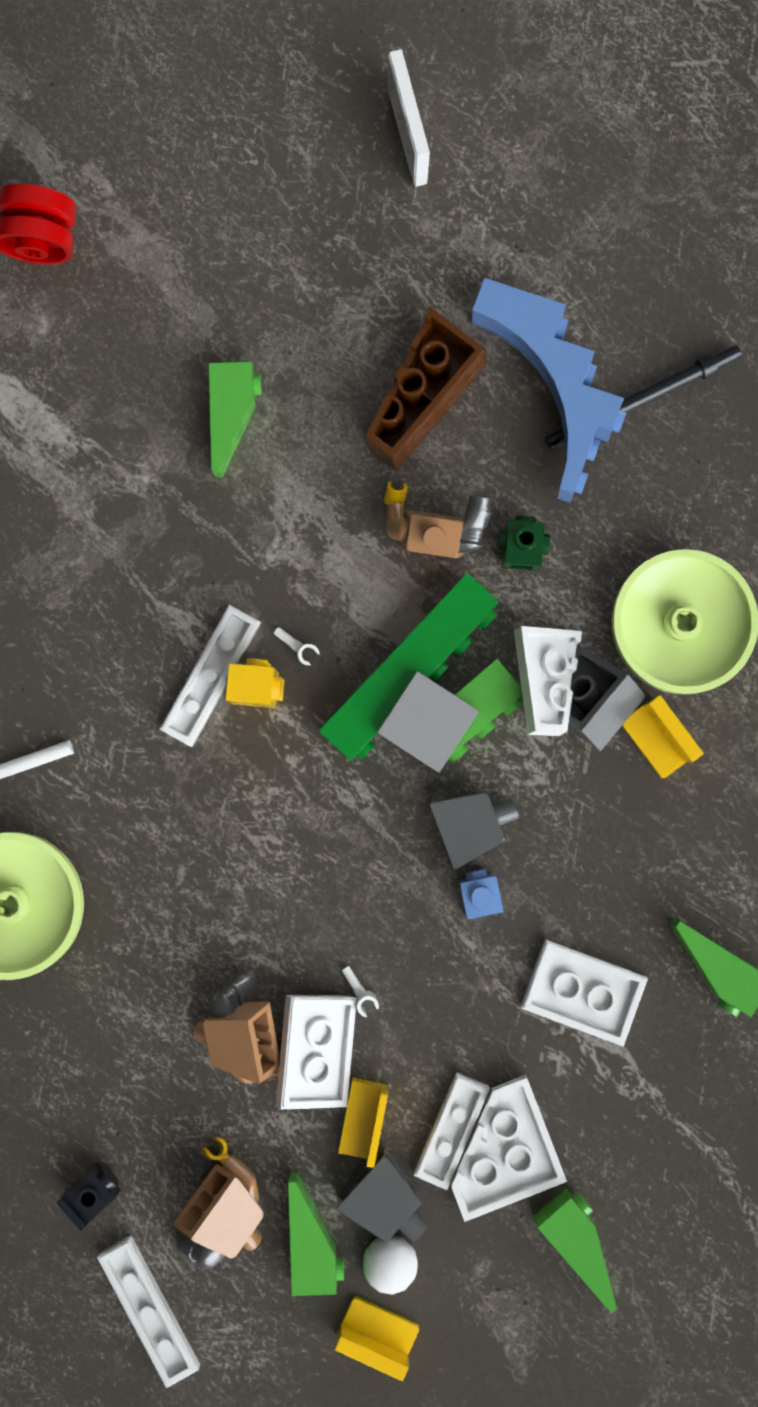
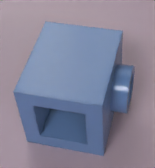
M478 869L466 872V878L458 880L464 914L467 919L504 912L495 874H487L486 869Z

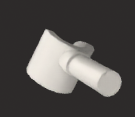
M280 627L275 630L274 634L297 652V658L302 664L311 665L302 658V651L305 648L309 647L319 655V650L316 646L302 644Z
M347 966L341 970L357 997L356 1006L358 1012L362 1016L367 1017L364 1008L361 1006L365 1000H372L378 1009L379 1004L376 995L361 986L351 968Z

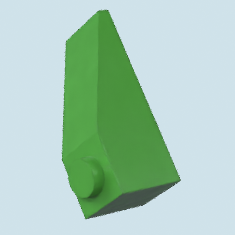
M252 362L209 363L211 470L215 477H223L256 408V395H262L261 373L255 374Z
M671 918L668 924L710 992L721 998L718 1006L736 1017L740 1011L752 1017L758 1007V969L681 921Z
M290 1172L288 1194L292 1296L337 1294V1282L344 1280V1257H337L336 1242L299 1173Z
M565 1187L534 1215L537 1228L612 1314L617 1307L597 1230L590 1216L593 1209L580 1193L573 1196Z

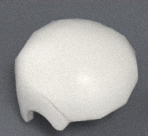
M393 1235L388 1241H383L377 1237L366 1248L363 1258L364 1275L370 1286L378 1292L393 1295L405 1291L415 1279L418 1268L415 1249L405 1238Z

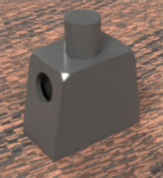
M487 792L428 803L453 869L460 868L504 842L505 838L500 825L519 819L512 798L492 805Z
M385 1146L377 1153L374 1168L366 1166L337 1198V1209L342 1214L383 1241H388L400 1229L414 1242L423 1234L427 1227V1223L415 1213L422 1203L421 1193Z

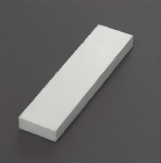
M231 605L227 607L159 730L193 747L227 686L229 663L239 664L261 624L260 621Z
M130 1235L101 1251L97 1259L165 1387L168 1388L198 1371L200 1363L132 1236Z

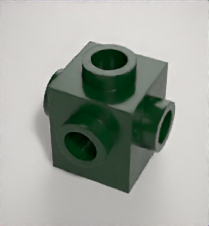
M519 515L515 516V520L508 521L505 530H499L497 551H503L502 568L538 571L542 566V555H548L550 547V534L544 533L545 523L536 522L537 518L533 516ZM520 540L526 541L528 545H523Z

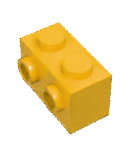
M248 658L246 659V665L229 663L226 701L234 705L276 708V701H283L285 680L279 677V672L274 667H271L268 660Z

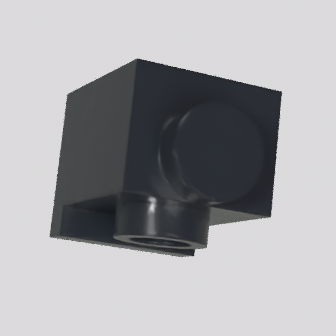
M96 1163L63 1193L56 1204L75 1226L82 1231L91 1220L116 1199L121 1189L117 1186L119 1183L116 1176L108 1168L102 1169ZM85 1192L92 1193L95 1196V1202H92Z

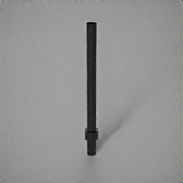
M734 345L714 356L708 354L697 359L695 365L625 398L620 410L628 413L699 378L705 380L717 374L719 368L742 358L740 348ZM563 428L545 437L550 450L565 443Z

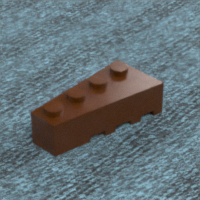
M429 307L424 317L425 321L419 333H416L410 345L411 349L403 365H400L394 377L395 381L388 395L385 396L365 436L369 451L396 472L486 366V348L432 307Z

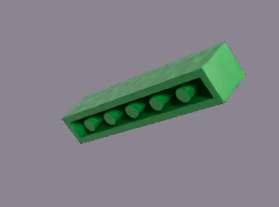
M467 573L328 720L319 732L350 761L355 757L362 760L375 747L371 740L378 733L417 671L435 682L449 668L445 663L453 652L460 656L474 641L469 635L478 626L484 630L498 614L494 611V608L498 605L499 601Z

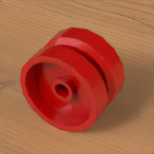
M18 183L1 187L0 253L19 261L34 264L52 265L69 261L73 254L74 237L70 230L75 225L77 209L74 201L61 192L33 184Z

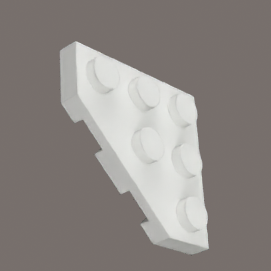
M526 1075L491 1088L452 1178L451 1188L464 1222L567 1182Z

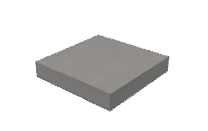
M417 671L378 731V734L440 773L479 711Z

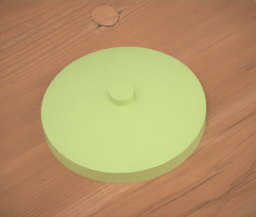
M690 549L673 550L661 553L645 561L624 581L613 605L611 619L612 634L616 649L625 665L637 678L647 685L672 694L701 693L729 681L746 664L753 652L758 636V609L749 585L729 563L703 551Z
M3 832L0 833V980H14L29 977L43 971L66 953L74 942L82 923L84 896L82 885L74 866L55 845L28 833Z

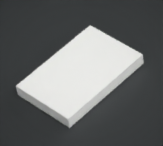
M400 49L389 52L388 93L412 182L417 187L427 184L430 151L403 52Z
M544 939L520 1007L624 1047L648 978Z
M286 995L276 1107L281 1110L347 1107L357 997L352 995Z

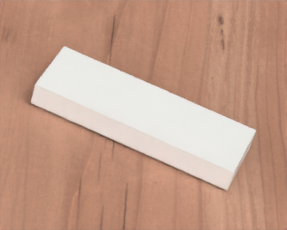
M459 1072L455 1073L414 1169V1176L448 1190L489 1093L490 1087Z

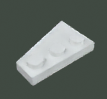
M520 626L514 631L528 735L560 736L567 732L573 692L570 689L572 673L577 669L578 659L575 658L577 644L581 642L582 631Z

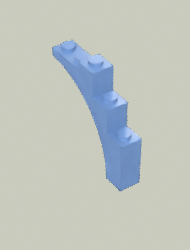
M484 278L472 310V324L499 336L519 350L538 370L551 391L561 417L565 440L564 474L557 499L571 503L574 492L582 494L589 475L582 472L586 460L594 461L601 442L600 440L608 442L612 431L620 432L627 413L620 410L624 398L590 387L598 367L592 364L595 351L562 340L569 319L564 318L566 304Z

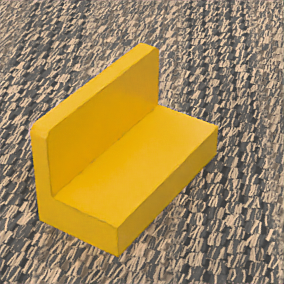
M661 695L651 698L636 709L622 725L660 778H666L683 764L694 762L704 754Z
M352 1078L338 1153L367 1159V1167L374 1168L388 1098L387 1084Z
M353 1296L336 1334L335 1351L403 1382L409 1369L408 1355L419 1332V1325L363 1298Z

